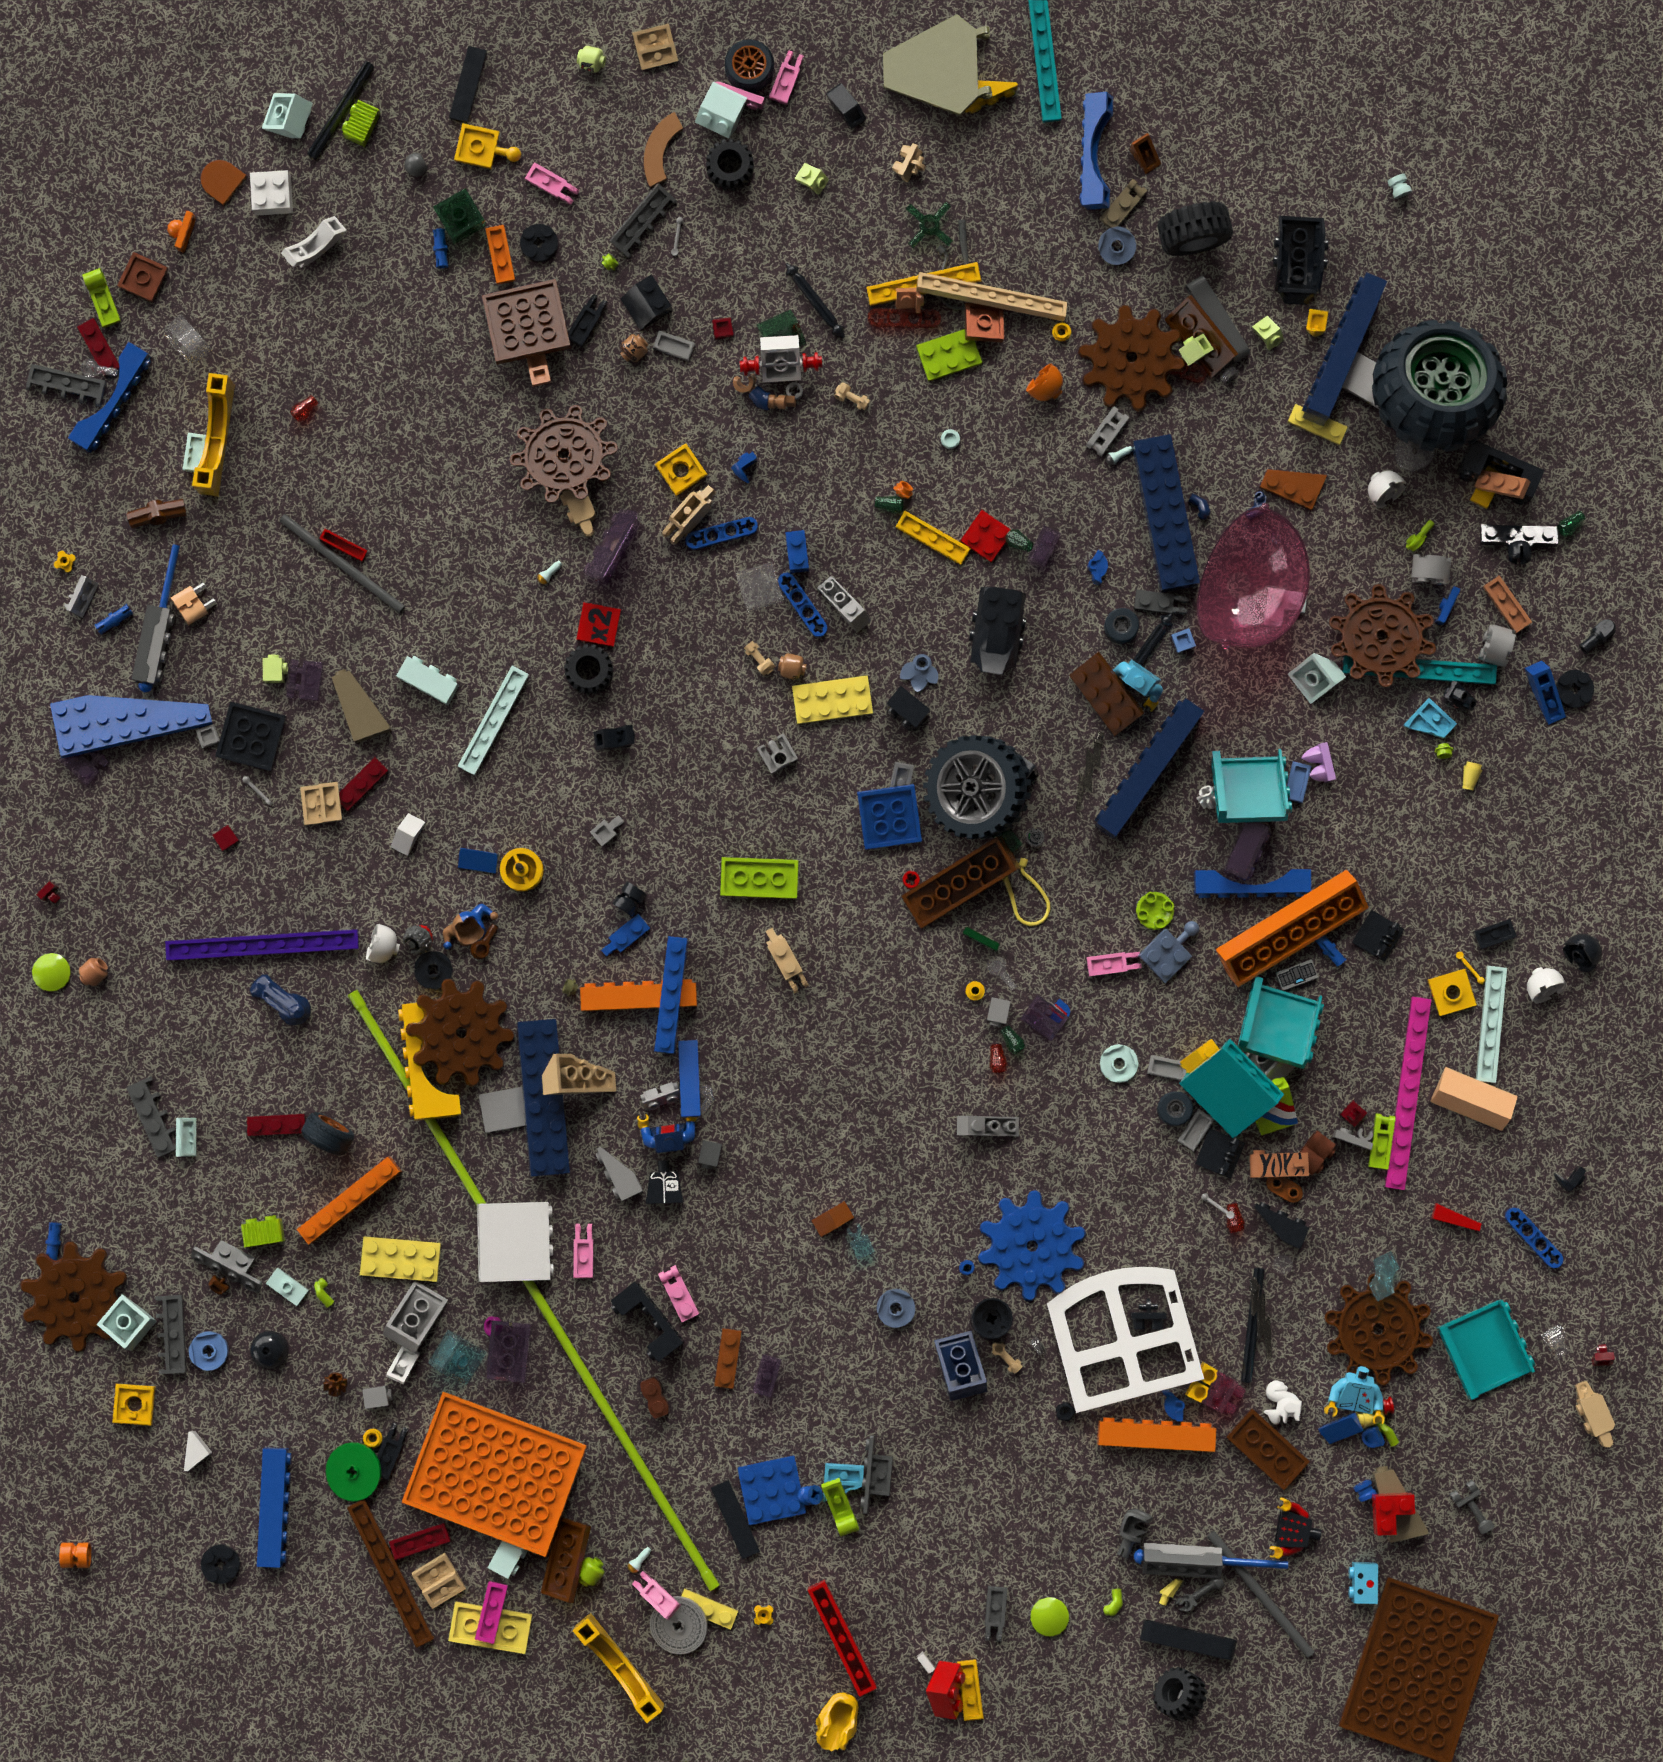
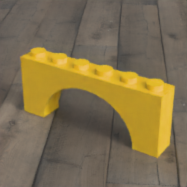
M213 373L208 375L206 388L208 396L207 434L202 458L198 467L194 469L192 482L195 490L202 495L219 497L235 384L228 375Z
M417 1003L402 1004V1009L398 1010L399 1021H403L404 1028L400 1029L401 1040L406 1042V1047L403 1048V1058L408 1060V1067H405V1076L410 1078V1086H407L408 1098L412 1097V1105H409L410 1117L414 1116V1121L461 1116L459 1095H450L437 1090L426 1079L421 1066L414 1063L413 1056L420 1050L422 1042L417 1037L407 1035L406 1026L412 1022L422 1021L424 1013L417 1006Z
M590 1613L576 1624L573 1629L575 1635L584 1646L590 1648L609 1668L625 1689L635 1709L645 1722H650L662 1712L664 1703L596 1618Z

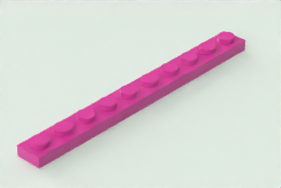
M1411 997L1395 1110V1126L1390 1162L1385 1181V1187L1405 1190L1432 999Z

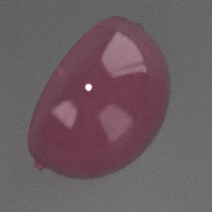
M1262 503L1260 507L1245 511L1226 528L1213 548L1201 578L1197 599L1199 626L1208 639L1221 644V647L1224 649H1229V647L1254 648L1278 639L1294 624L1307 598L1310 567L1304 542L1296 528L1285 517L1270 510V505Z

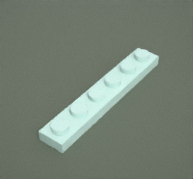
M511 666L459 762V768L474 776L476 775L529 674Z
M1487 966L1476 1071V1079L1482 1082L1496 1083L1507 974V968Z

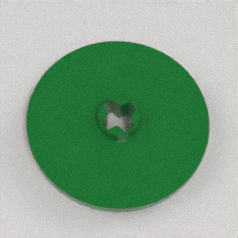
M350 1442L340 1445L328 1458L326 1464L327 1482L332 1491L340 1498L347 1501L363 1500L372 1495L380 1483L381 1465L379 1459L372 1449L364 1444ZM354 1468L357 1474L353 1476V1473H350V1469Z

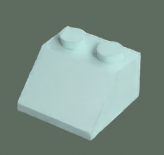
M713 82L700 106L695 123L730 138L737 128L747 97Z
M274 93L262 129L289 138H301L305 131V124L311 113L313 103L297 94Z
M122 1294L97 1325L124 1349L132 1351L157 1321Z

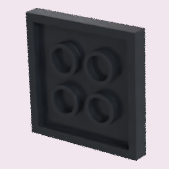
M230 701L215 757L272 772L287 716Z

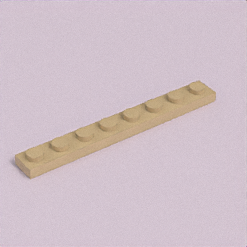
M919 272L917 292L1064 321L1066 318L1067 302L922 272Z

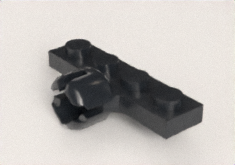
M1481 524L1480 541L1481 545L1506 546L1508 548L1509 561L1517 565V558H1520V565H1523L1531 560V547H1557L1558 530L1557 527Z

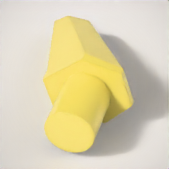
M1175 1579L1159 1592L1162 1594L1159 1603L1166 1606L1169 1597H1174L1183 1580Z

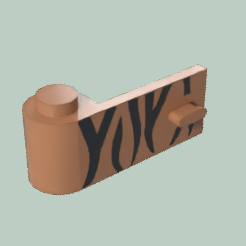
M1253 1150V1154H1249L1250 1178L1309 1176L1308 1153L1265 1154V1150Z

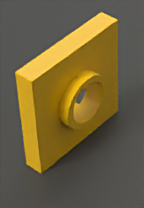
M686 443L655 463V467L675 496L707 476L706 471ZM679 464H684L688 468V474L682 478L677 477L674 473L675 467Z
M1465 969L1428 979L1439 1016L1476 1006ZM1451 985L1457 986L1460 990V995L1456 999H1450L1446 995V990Z
M116 1384L112 1423L152 1426L156 1386ZM133 1397L141 1399L142 1407L138 1411H132L128 1407V1402Z

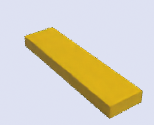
M904 511L895 526L898 530L959 565H962L971 549L907 511Z

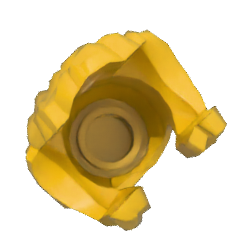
M847 1693L834 1694L816 1718V1725L818 1726V1731L816 1732L817 1743L823 1749L830 1750L831 1752L839 1748L845 1750L849 1739L855 1735L859 1707L858 1701L854 1696Z

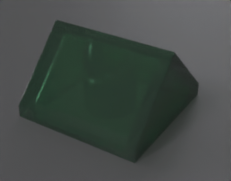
M791 309L756 325L762 338L798 335L799 347L806 344L799 322Z

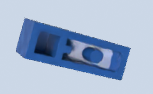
M1539 661L1524 668L1531 689L1548 725L1565 718L1566 715L1550 667L1543 661Z

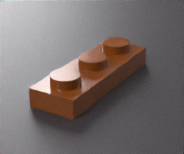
M722 1328L714 1384L716 1387L734 1389L741 1330Z

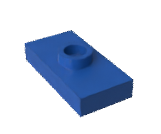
M1453 586L1447 598L1442 599L1438 607L1441 611L1435 623L1443 625L1446 622L1460 592V588Z

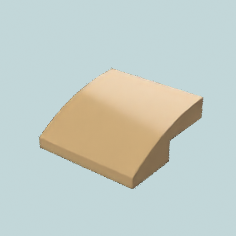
M669 24L632 33L642 70L678 61Z
M338 782L300 787L305 826L342 820Z
M446 1553L441 1554L412 1572L413 1578L432 1609L466 1589Z

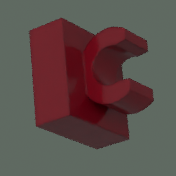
M49 881L36 894L43 901L49 899L56 903L60 899L55 893L58 886L52 881Z
M1354 1100L1340 1113L1353 1127L1367 1114Z
M1606 1344L1598 1345V1348H1596L1597 1353H1594L1592 1357V1367L1612 1365L1615 1360L1614 1352H1607Z

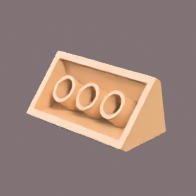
M1445 1067L1430 1102L1502 1131L1511 1120L1517 1096Z

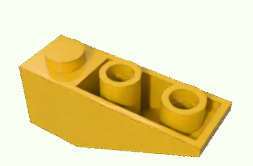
M978 80V89L984 86L991 87L992 98H978L965 113H975L985 104L993 105L1003 96L1008 98L1014 95L1018 88L1017 82Z

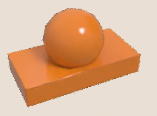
M186 211L183 222L173 220L168 224V234L173 238H177L175 243L177 251L185 252L196 221V217L192 212Z

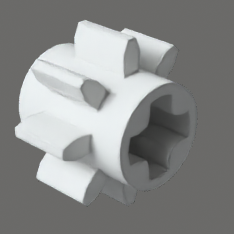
M1214 786L1202 787L1199 791L1200 796L1197 797L1198 802L1203 809L1206 807L1209 809L1215 808Z

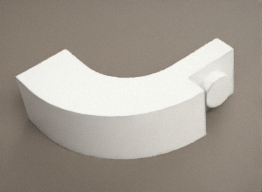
M335 216L323 220L310 236L298 244L285 248L281 254L292 267L299 265L302 268L329 250L343 236L346 229Z

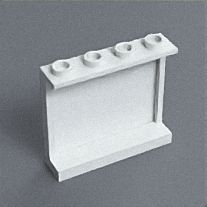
M549 1202L477 1204L479 1282L550 1280V1276H553V1264H550V1256H553V1245L549 1244V1237H552L553 1229L552 1225H549V1217H552V1206H549Z

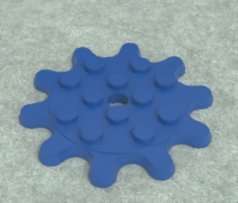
M1036 1190L1029 1192L1027 1203L1022 1207L1015 1206L1009 1198L1001 1199L999 1202V1208L1003 1214L1001 1221L997 1223L984 1221L980 1225L981 1233L991 1239L992 1245L988 1250L982 1251L979 1254V1262L982 1265L994 1264L999 1268V1275L994 1281V1285L998 1290H1005L1010 1284L1018 1283L1022 1287V1297L1026 1301H1033L1036 1298L1037 1289L1041 1285H1047L1054 1293L1060 1294L1065 1290V1284L1061 1277L1063 1271L1066 1269L1079 1271L1084 1267L1083 1259L1073 1253L1072 1247L1075 1242L1085 1238V1230L1080 1226L1070 1228L1065 1224V1216L1070 1209L1068 1203L1061 1201L1055 1207L1047 1209L1042 1205V1195ZM1030 1240H1034L1038 1244L1037 1249L1033 1252L1027 1249V1243Z

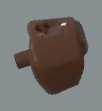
M213 1275L208 1283L209 1288L220 1295L229 1289V1285L224 1283L226 1280L224 1277L219 1279L216 1275Z

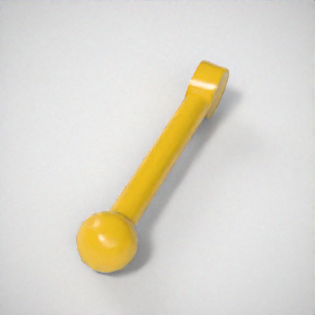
M1457 952L1456 958L1461 959L1477 978L1479 984H1483L1485 979L1480 977L1471 967L1462 952Z

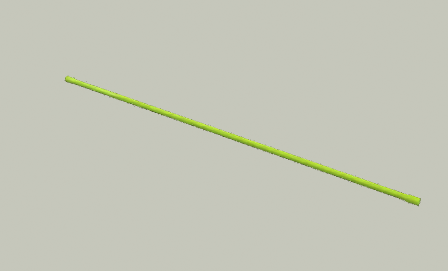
M353 991L348 995L349 999L360 1013L407 1091V1086H410V1078H406L403 1065L368 1010L359 991ZM435 1119L425 1120L476 1206L477 1204H487ZM533 1280L523 1281L699 1570L703 1581L710 1591L715 1589L720 1584L701 1557Z

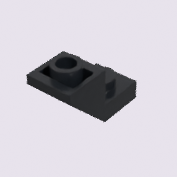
M839 83L826 93L833 109L841 113L848 128L853 129L867 119L858 102L842 83Z

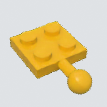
M462 123L454 161L492 169L495 154L506 156L511 162H517L521 158V151L517 147H510L509 149L497 147L499 131Z

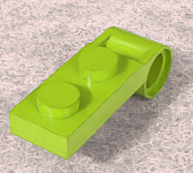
M101 268L82 274L102 327L106 328L121 322Z
M840 1478L821 1484L840 1536L859 1531L857 1520Z

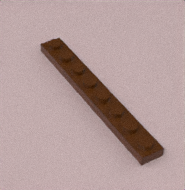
M366 1499L350 1505L347 1509L415 1647L417 1648L433 1640L434 1636L397 1561L394 1560L393 1553Z

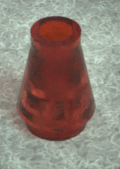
M310 395L308 398L292 406L290 413L298 422L305 421L318 404V401Z
M1002 1044L990 1045L989 1068L992 1070V1073L1006 1072L1008 1063L1002 1049Z
M1238 1203L1226 1205L1227 1211H1232L1235 1214L1234 1219L1230 1220L1227 1218L1229 1232L1245 1230L1244 1225L1246 1224Z

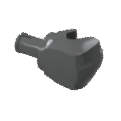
M1135 1508L1126 1512L1119 1533L1123 1538L1117 1552L1119 1556L1122 1555L1124 1558H1129L1134 1543L1141 1542L1142 1538L1140 1535L1147 1533L1148 1530H1140L1138 1525L1141 1522L1151 1523L1153 1517L1150 1514Z

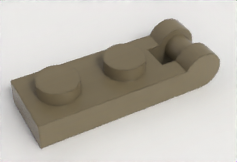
M1132 179L1099 220L1109 228L1118 227L1148 190L1144 187L1141 188L1137 184L1138 182ZM1131 190L1137 193L1134 198L1129 194Z

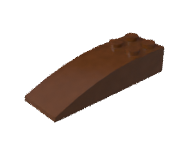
M1001 835L919 884L901 897L919 927L923 928L1021 869Z

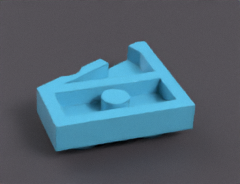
M1428 698L1403 726L1444 738L1457 723Z
M825 1463L824 1483L840 1478L845 1493L862 1487L864 1465ZM823 1492V1501L826 1502L827 1500Z

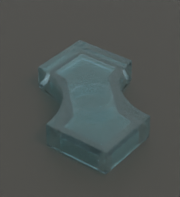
M1391 1251L1373 1261L1375 1276L1368 1285L1377 1301L1395 1293L1392 1280L1395 1272L1400 1268Z

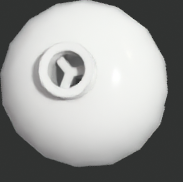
M1393 471L1376 472L1372 475L1368 485L1369 498L1377 508H1383L1387 506L1385 504L1387 500L1392 498L1394 501L1403 493L1406 488L1403 484H1406V481Z
M377 924L371 935L370 947L367 948L366 960L384 963L390 960L393 954L397 955L400 944H397V936L391 928Z
M1540 967L1532 972L1533 975L1527 982V991L1531 1000L1537 1004L1551 999L1549 996L1556 991L1560 994L1567 984L1562 975L1555 969H1543Z

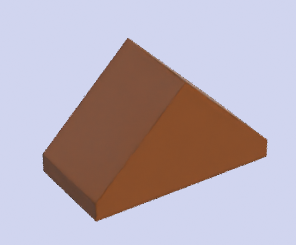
M1148 133L1131 143L1130 152L1145 174L1161 165V161Z
M845 1201L811 1221L822 1237L853 1219L854 1216Z

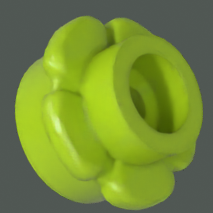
M610 253L606 256L603 255L602 258L604 260L602 264L608 271L610 269L615 271V268L619 265L616 259Z
M1443 743L1438 745L1435 753H1437V758L1446 759L1452 757L1454 749L1449 744Z

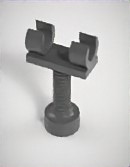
M1470 1480L1465 1484L1471 1494L1462 1499L1459 1493L1454 1490L1449 1495L1457 1507L1465 1503L1469 1505L1479 1522L1477 1528L1481 1534H1485L1495 1526L1491 1519H1485L1478 1506H1476L1477 1504L1473 1501V1498L1481 1494L1474 1481Z
M1210 1578V1582L1205 1587L1203 1586L1192 1595L1184 1594V1598H1177L1174 1604L1179 1603L1181 1605L1184 1603V1607L1180 1608L1179 1611H1190L1192 1607L1198 1605L1196 1601L1213 1589L1220 1590L1225 1584L1222 1579Z

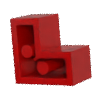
M1372 1494L1374 1534L1377 1536L1397 1535L1396 1515L1415 1514L1414 1494Z
M939 1661L926 1689V1694L935 1717L956 1720L959 1712L963 1709V1701L960 1698L959 1689L965 1682V1673L959 1663Z

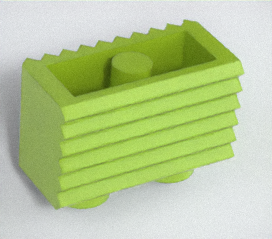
M358 100L357 104L352 105L349 113L351 117L349 121L344 122L341 131H343L342 134L345 139L365 147L381 113L378 108Z
M276 1215L266 1216L265 1221L257 1222V1218L245 1220L246 1224H241L244 1248L285 1241L282 1218L277 1219Z

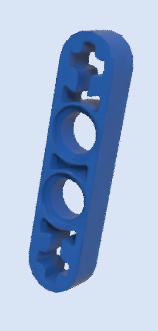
M745 517L693 531L686 536V545L692 550H697L749 536L757 531L758 524L754 518ZM747 521L755 525L751 531L748 528L742 529L743 533L739 534L738 523H741V527L746 526ZM734 526L736 534L728 536L725 532L726 528ZM710 531L717 532L718 538L715 541H710L707 538V534ZM704 533L705 544H703V540L697 541L696 546H693V543H689L692 536L698 539L702 538L700 534Z
M790 573L781 574L778 578L780 589L811 634L815 637H823L827 632L825 621L794 576ZM784 577L786 579L791 578L790 585L792 588L795 585L797 586L789 594L786 592L790 590L786 584L782 585ZM799 592L802 594L803 599L801 602H794L792 595ZM811 608L814 614L810 618H805L802 614L803 610ZM816 616L819 618L816 620L817 624L819 626H824L822 628V633H820L819 631L814 632L815 625L813 624V622L811 623V625L808 624V622L813 621L816 618Z
M1510 1208L1505 1212L1507 1223L1547 1266L1558 1268L1562 1265V1254L1519 1208ZM1518 1212L1517 1218L1520 1221H1523V1219L1526 1221L1517 1228L1516 1225L1519 1223L1516 1220H1510V1213ZM1525 1225H1529L1532 1228L1530 1236H1525L1522 1233V1228ZM1539 1239L1544 1240L1546 1244L1545 1248L1541 1251L1535 1246L1536 1241ZM1549 1248H1551L1552 1250L1549 1251V1253L1553 1256H1558V1258L1556 1259L1558 1263H1550L1549 1261H1551V1258L1548 1256V1254H1546L1545 1257L1542 1254L1546 1253L1549 1250Z

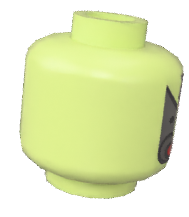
M585 46L579 50L577 64H579L582 70L597 73L601 68H604L606 57L600 48Z

